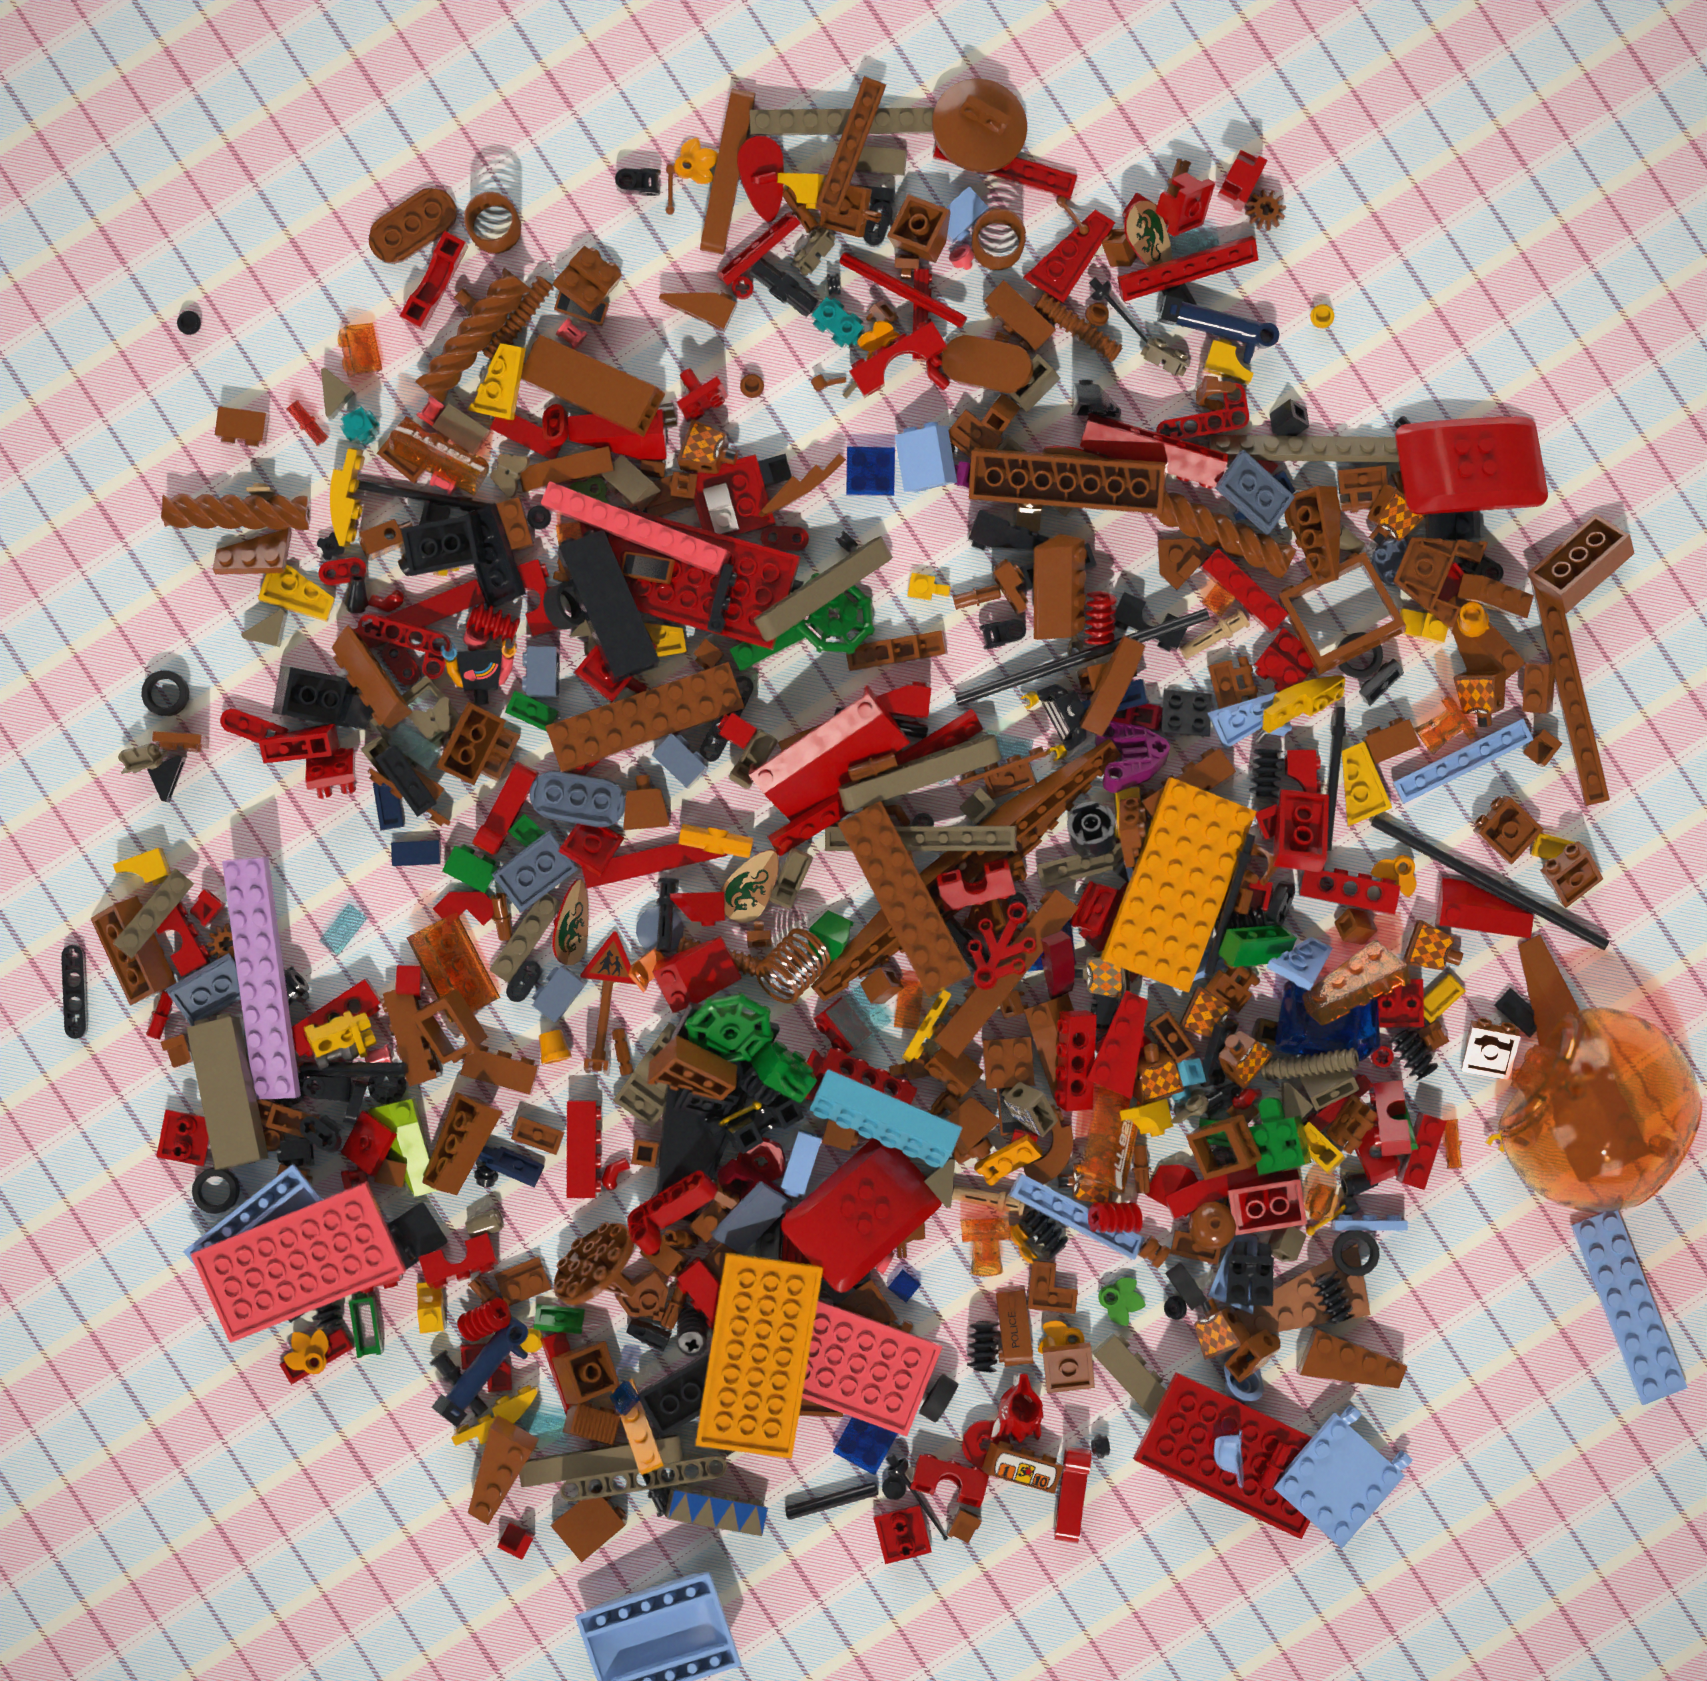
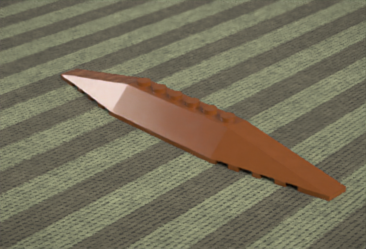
M1107 739L1008 800L977 825L1017 826V851H946L919 873L944 923L960 910L945 911L938 887L937 875L960 870L962 878L966 882L978 883L985 877L984 863L1004 858L1008 859L1018 854L1023 859L1042 842L1041 837L1048 829L1052 831L1058 825L1057 819L1066 810L1070 811L1075 806L1073 802L1081 793L1086 794L1092 787L1090 783L1097 776L1101 777L1104 774L1107 765L1115 762L1121 756L1110 739ZM882 908L848 944L838 958L811 985L812 989L823 1001L850 986L848 982L856 977L861 979L868 975V970L877 964L884 965L889 962L888 958L898 951L904 952Z

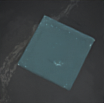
M861 985L826 1011V1014L855 1050L892 1021L879 1004L870 1003Z

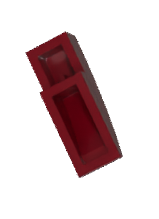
M1087 693L1086 700H1089L1092 694ZM1145 704L1117 711L1111 721L1143 726L1149 730L1159 731L1163 707Z
M1063 931L1041 939L1044 953L1041 956L1051 1000L1073 991L1075 963L1071 937Z
M731 1159L717 1172L720 1187L738 1194L740 1202L760 1181L786 1196L792 1202V1199L773 1182L735 1159Z

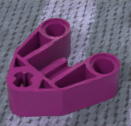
M1110 721L1103 734L1110 737L1095 735L1094 743L1096 746L1110 739L1122 754L1121 762L1110 763L1105 768L1102 785L1110 793H1117L1150 780L1167 762L1170 751L1169 742L1143 726ZM1111 776L1118 777L1119 779H1113Z

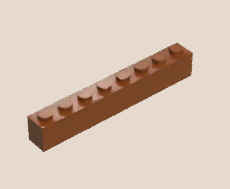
M1057 889L1052 892L1047 891L1039 900L1042 905L1037 911L1034 909L1030 911L1025 920L1027 922L1022 930L1017 928L1010 940L1012 942L1009 946L1022 942L1027 937H1031L1036 941V951L1031 954L1022 952L1003 959L997 966L999 968L1009 965L1014 959L1019 958L1025 962L1026 971L1021 975L1013 973L999 978L997 984L989 990H982L972 984L963 994L966 997L961 1005L956 1003L948 1013L950 1019L946 1024L941 1022L934 1030L933 1034L935 1037L933 1041L952 1057H959L1042 954L1041 939L1059 932L1079 908ZM1028 942L1025 945L1027 949L1033 947L1032 942ZM1018 963L1015 965L1014 969L1020 970L1023 967V965L1021 963ZM985 975L982 978L983 982L990 980L989 975Z

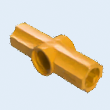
M682 824L678 844L701 848L703 851L722 855L726 853L733 856L750 858L754 838L731 834L729 831L711 827L706 829L699 826Z

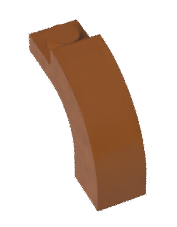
M1054 1104L1050 1106L1058 1122L1051 1128V1146L1044 1156L1023 1166L1025 1176L1043 1185L1061 1173L1069 1161L1073 1148L1072 1127L1070 1124L1061 1126L1060 1123L1064 1122L1061 1109H1056Z

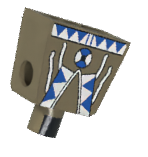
M1021 1082L1017 1083L1012 1089L1006 1088L1002 1092L1001 1099L1006 1103L1013 1118L1043 1138L1058 1122L1043 1092Z

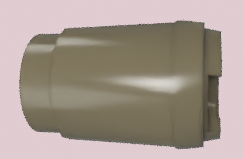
M491 1209L466 1221L465 1226L472 1239L486 1233L490 1235L499 1232L504 1227V1221L498 1209Z

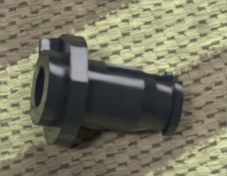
M293 966L287 970L284 969L288 1005L290 1006L295 1000L304 1003L309 999L308 983L296 972Z

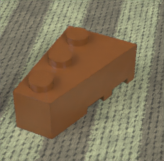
M676 1036L649 1062L647 1084L664 1083L670 1085V1089L686 1088L692 1090V1094L723 1100L736 1088L737 1065Z

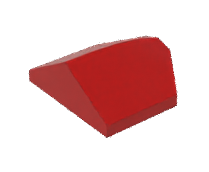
M1181 1164L1159 1165L1150 1182V1192L1144 1194L1168 1207L1163 1196L1193 1184L1198 1179L1194 1171Z

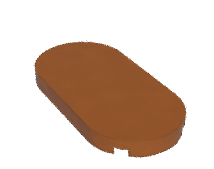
M425 188L417 192L373 223L369 234L371 251L379 260L389 264H397L409 259L441 237L444 231L448 232L453 227L457 217V209L453 199L447 192L434 188Z
M963 335L951 340L947 344V350L942 353L941 365L945 374L954 382L1001 393H1014L1022 386L1025 387L1033 375V362L1028 353L1022 347L1009 343Z

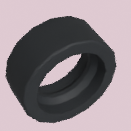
M564 581L547 589L543 599L544 611L549 621L555 627L568 630L584 622L585 617L569 581ZM561 594L565 596L570 604L571 617L565 613L561 605Z
M1352 633L1343 638L1337 648L1367 633ZM1379 645L1372 649L1374 656L1372 663L1365 669L1358 670L1352 668L1346 661L1338 665L1340 670L1349 677H1368L1381 666L1383 660L1382 646Z
M160 670L152 673L145 679L141 690V697L144 705L150 712L159 716H173L179 714L186 707L189 701L190 690L187 682L181 675L172 671ZM163 679L175 682L180 691L178 701L168 708L156 705L151 696L154 684Z
M214 1167L204 1170L196 1177L192 1184L193 1200L199 1209L206 1213L218 1214L225 1212L234 1206L239 1198L240 1186L238 1179L227 1169L215 1170ZM213 1176L225 1179L230 1187L228 1199L218 1205L210 1204L202 1195L204 1182Z
M1345 1231L1334 1241L1332 1258L1342 1272L1351 1276H1363L1370 1273L1377 1266L1380 1258L1379 1246L1376 1240L1364 1231ZM1351 1239L1363 1240L1370 1249L1368 1261L1360 1267L1349 1266L1342 1258L1343 1245Z
M1181 1262L1165 1273L1191 1310H1194L1207 1300Z
M942 1374L930 1390L919 1414L936 1423L952 1400L959 1383Z

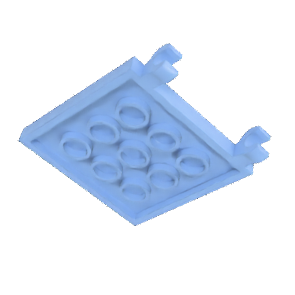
M1351 1404L1340 1417L1336 1413L1332 1414L1286 1467L1283 1473L1280 1474L1273 1486L1279 1494L1341 1549L1405 1477L1400 1471L1409 1466L1413 1460L1400 1450L1390 1463L1349 1425L1358 1420L1362 1414Z

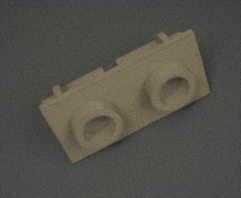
M821 227L815 229L809 235V242L806 246L800 248L794 254V261L790 265L800 268L799 272L804 276L812 274L821 262L815 256L818 252L822 257H825L835 245L834 241L836 238L828 233V229Z
M1148 337L1146 345L1149 348L1144 346L1140 353L1144 356L1143 359L1156 366H1159L1161 360L1164 359L1166 362L1162 369L1175 376L1180 375L1183 377L1187 370L1186 367L1189 368L1191 362L1188 354L1180 349H1171L1160 338L1155 337L1153 339Z
M153 743L138 746L137 748L124 749L118 755L119 761L125 766L121 774L138 773L147 768L155 769L162 764V759L168 751L160 752L159 747Z

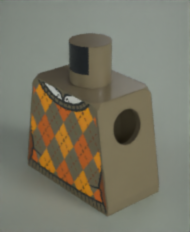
M1103 951L1090 953L1086 959V965H1075V979H1087V991L1089 993L1122 999L1125 990L1131 991L1130 971L1100 960Z

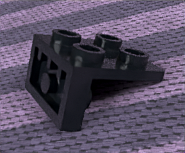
M1480 511L1425 514L1426 538L1455 541L1481 538Z
M421 1202L387 1224L406 1270L419 1262L418 1257L432 1253L448 1243V1239L424 1202Z

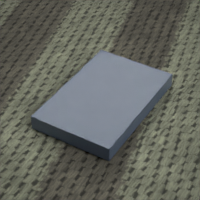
M1245 450L1238 453L1215 486L1219 493L1265 534L1271 533L1295 498L1291 492Z
M547 831L491 874L520 913L578 870L571 859L558 852L561 845L550 831Z
M230 953L166 989L170 998L191 1026L195 1025L194 1021L207 1019L241 999L236 961Z
M760 1181L711 1234L714 1239L743 1255L792 1202L786 1196Z

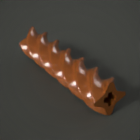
M504 267L501 278L495 280L489 286L486 298L479 300L474 305L472 316L464 319L459 324L457 335L445 342L442 355L433 358L428 365L427 374L420 376L415 382L428 394L443 403L447 397L448 390L454 388L459 383L463 371L474 364L477 353L488 346L492 333L502 328L507 319V314L517 309L522 295L528 293L531 288Z
M1166 491L1164 512L1152 515V517H1157L1165 526L1179 527L1189 537H1201L1208 546L1222 547L1229 556L1235 558L1244 557L1253 567H1266L1269 573L1277 578H1283L1284 574L1287 573L1297 551L1288 544L1277 543L1267 534L1255 533L1246 524L1233 523L1228 516L1222 513H1211L1201 503H1190L1183 495L1175 492L1168 493Z
M178 494L171 499L162 495L161 519L164 522V527L171 525L183 529L192 526L202 529H210L217 526L225 529H237L243 526L253 530L264 527L274 530H283L289 527L297 530H309L311 505H309L308 496L304 495L295 497L291 501L281 495H275L268 500L259 495H250L243 500L232 494L225 495L219 500L210 494H202L196 499L187 494Z

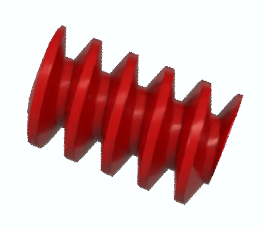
M1103 591L1089 592L1087 596L1092 597L1093 600L1086 601V605L1093 607V609L1086 610L1085 614L1092 616V618L1086 619L1085 624L1091 625L1092 628L1085 629L1084 633L1091 635V637L1084 638V642L1094 645L1112 642L1115 637L1112 632L1115 631L1113 623L1116 619L1114 615L1116 606L1114 604L1117 602V597Z
M481 602L477 607L474 605L466 628L469 629L475 624V632L478 633L484 628V636H487L492 631L494 640L502 635V643L511 639L512 644L520 624V617H517L512 622L511 613H508L503 618L501 609L496 614H493V606L491 605L487 610H484V602Z
M1095 1202L1091 1205L1088 1212V1224L1092 1232L1098 1229L1100 1233H1105L1106 1231L1108 1233H1113L1114 1231L1117 1233H1122L1123 1231L1125 1233H1130L1131 1231L1139 1233L1143 1225V1215L1139 1205L1134 1202Z
M494 1298L492 1301H488L479 1307H475L473 1310L461 1314L457 1320L458 1329L467 1340L478 1341L509 1325L511 1320L510 1308L503 1299Z

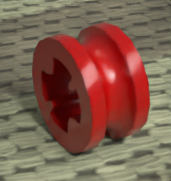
M747 277L735 279L732 283L733 295L740 300L748 299L753 293L752 281ZM740 282H744L745 286L750 287L749 290L746 289V294H741L739 290L736 291V286L739 287Z
M1377 1046L1372 1050L1371 1060L1376 1066L1388 1067L1393 1062L1394 1054L1390 1048ZM1380 1050L1382 1052L1386 1050L1388 1053L1385 1063L1381 1060L1379 1062L1376 1060L1379 1056L1377 1052Z

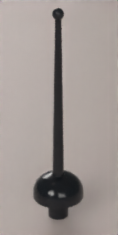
M1094 277L1089 282V285L1095 290L1090 297L1096 301L1106 299L1147 344L1146 337L1109 296L1112 290L1110 281L1107 280L1102 285Z
M894 1453L890 1454L886 1458L890 1464L886 1473L893 1478L901 1477L910 1489L911 1482L905 1474L909 1466L907 1459L902 1458L898 1460ZM910 1489L914 1497L917 1499L919 1504L922 1506L924 1511L927 1513L931 1521L934 1523L936 1528L943 1536V1540H948V1536H946L943 1533L942 1529L940 1528V1526L938 1525V1523L936 1522V1520L924 1504L923 1500L921 1499L917 1491Z

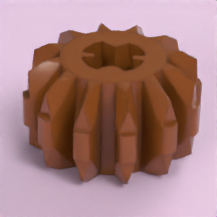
M1264 189L1261 190L1260 197L1254 193L1251 196L1253 201H1247L1246 206L1250 209L1245 212V216H1253L1248 223L1251 225L1254 222H1258L1257 230H1260L1264 224L1266 231H1270L1271 224L1277 228L1280 225L1278 220H1284L1285 218L1281 211L1286 209V205H1278L1283 198L1279 196L1274 199L1275 191L1273 190L1269 196L1266 195ZM1264 206L1269 207L1267 215L1262 214Z
M230 923L225 924L224 930L221 926H217L216 931L218 935L215 933L209 934L212 939H215L214 942H207V946L215 947L209 954L214 956L219 953L216 959L218 960L230 953L235 960L234 946H230L229 951L226 950L227 947H223V941H227V937L230 938L229 941H233Z

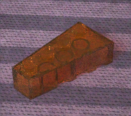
M1374 939L1312 987L1310 991L1308 990L1302 995L1306 1012L1323 1026L1350 1013V1009L1358 1005L1364 1006L1370 1003V999L1380 994L1385 996L1393 992V988L1401 984L1405 986L1411 983L1408 965L1378 940Z

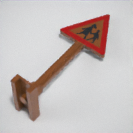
M616 931L609 936L580 974V977L583 979L603 981L595 1049H592L591 1058H584L583 1068L585 1073L588 1074L591 1073L592 1067L593 1071H602L603 1068L604 1075L610 1076L611 1066L609 1061L605 1060L607 1051L604 1049L613 984L637 985L628 975L631 965Z

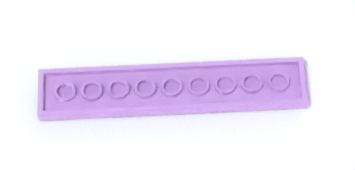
M269 857L222 861L250 1071L257 1100L297 1098L301 1094Z

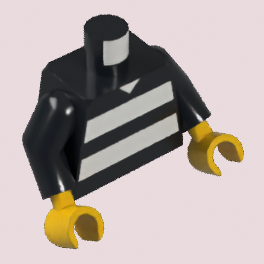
M1053 684L1038 690L1037 693L1030 691L1021 697V699L1028 698L1030 704L1025 706L1026 709L1036 705L1039 700L1042 701V705L1063 742V745L1059 744L1050 748L1051 752H1057V757L1053 761L1065 758L1067 751L1073 750L1085 741L1087 730L1081 728L1080 721L1085 715L1086 710L1075 690L1067 691L1061 685Z

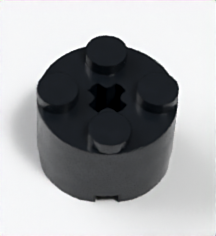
M1088 801L1077 805L1067 820L1069 841L1072 848L1082 858L1100 857L1112 851L1117 841L1116 822L1112 810L1095 801Z

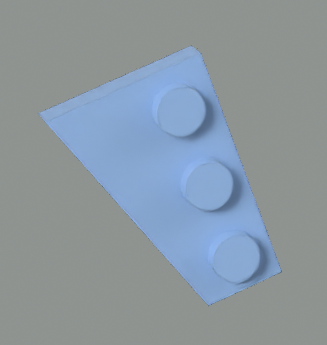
M1277 692L1207 713L1225 749L1262 728L1261 721L1263 720L1264 710L1273 705V698Z
M1310 937L1296 945L1292 951L1282 953L1278 959H1271L1266 968L1289 979L1297 986L1304 987L1310 991L1333 947L1314 937Z

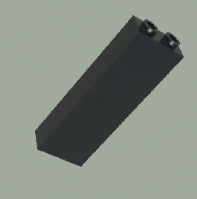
M596 529L584 533L582 538L576 540L569 538L561 542L557 554L612 683H617L658 667L660 660L604 529L598 532Z

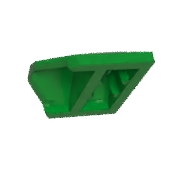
M827 910L809 928V932L817 936L824 943L829 952L831 964L843 952L854 922ZM808 940V945L816 953L818 959L822 960L816 947Z

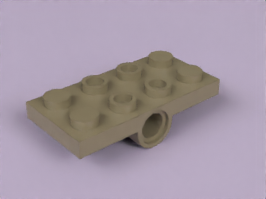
M671 1022L667 1024L613 1099L615 1103L651 1129L664 1113L666 1084L656 1082L655 1085L647 1084L649 1062L671 1041V1037L676 1029V1026Z

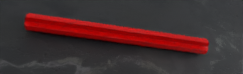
M844 252L840 257L839 263L959 328H962L966 323L967 317L964 314L853 255Z

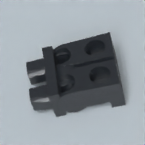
M1235 1241L1232 1255L1230 1254L1226 1304L1248 1305L1249 1281H1252L1251 1305L1273 1306L1274 1257H1271V1245L1269 1243H1257V1256H1247L1248 1242Z

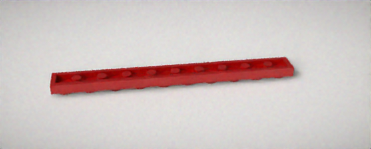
M970 709L895 756L897 765L959 745L984 730L977 715ZM837 792L767 837L779 857H781L792 848L802 844L853 811H845L840 793Z

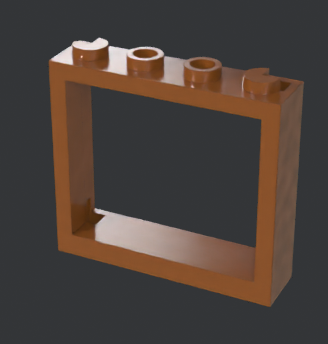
M1365 552L1361 554L1354 553L1348 556L1345 562L1339 564V577L1363 566L1393 621L1323 656H1320L1291 603L1292 600L1321 586H1317L1312 575H1309L1303 579V583L1295 587L1293 585L1287 586L1278 594L1279 604L1288 613L1287 618L1318 675L1405 633L1406 624Z

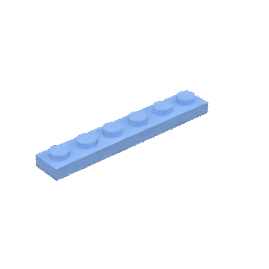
M1522 718L1392 783L1402 804H1405L1534 739Z
M1018 1174L1009 1193V1196L1131 1260L1136 1259L1144 1242V1237L1132 1231L1130 1233H1125L1124 1231L1122 1233H1117L1116 1231L1113 1233H1108L1107 1231L1100 1233L1097 1229V1231L1092 1232L1088 1224V1208L1024 1174Z

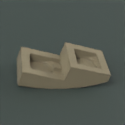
M864 146L855 171L905 176L907 151Z

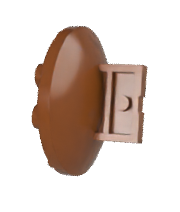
M966 79L949 87L939 98L932 115V133L940 151L953 164L968 171L991 172L1005 167L1018 156L1027 137V118L1020 101L1003 85L988 79Z
M604 1222L599 1228L588 1233L583 1238H577L572 1243L571 1250L556 1265L558 1270L554 1279V1292L563 1303L568 1305L581 1304L593 1299L604 1290L629 1298L634 1295L636 1289L630 1284L632 1282L631 1279L621 1273L626 1267L634 1248L628 1228L620 1223L609 1224Z

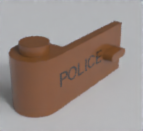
M1025 1290L996 1293L1002 1348H998L999 1363L1004 1362L1005 1367L1033 1364Z

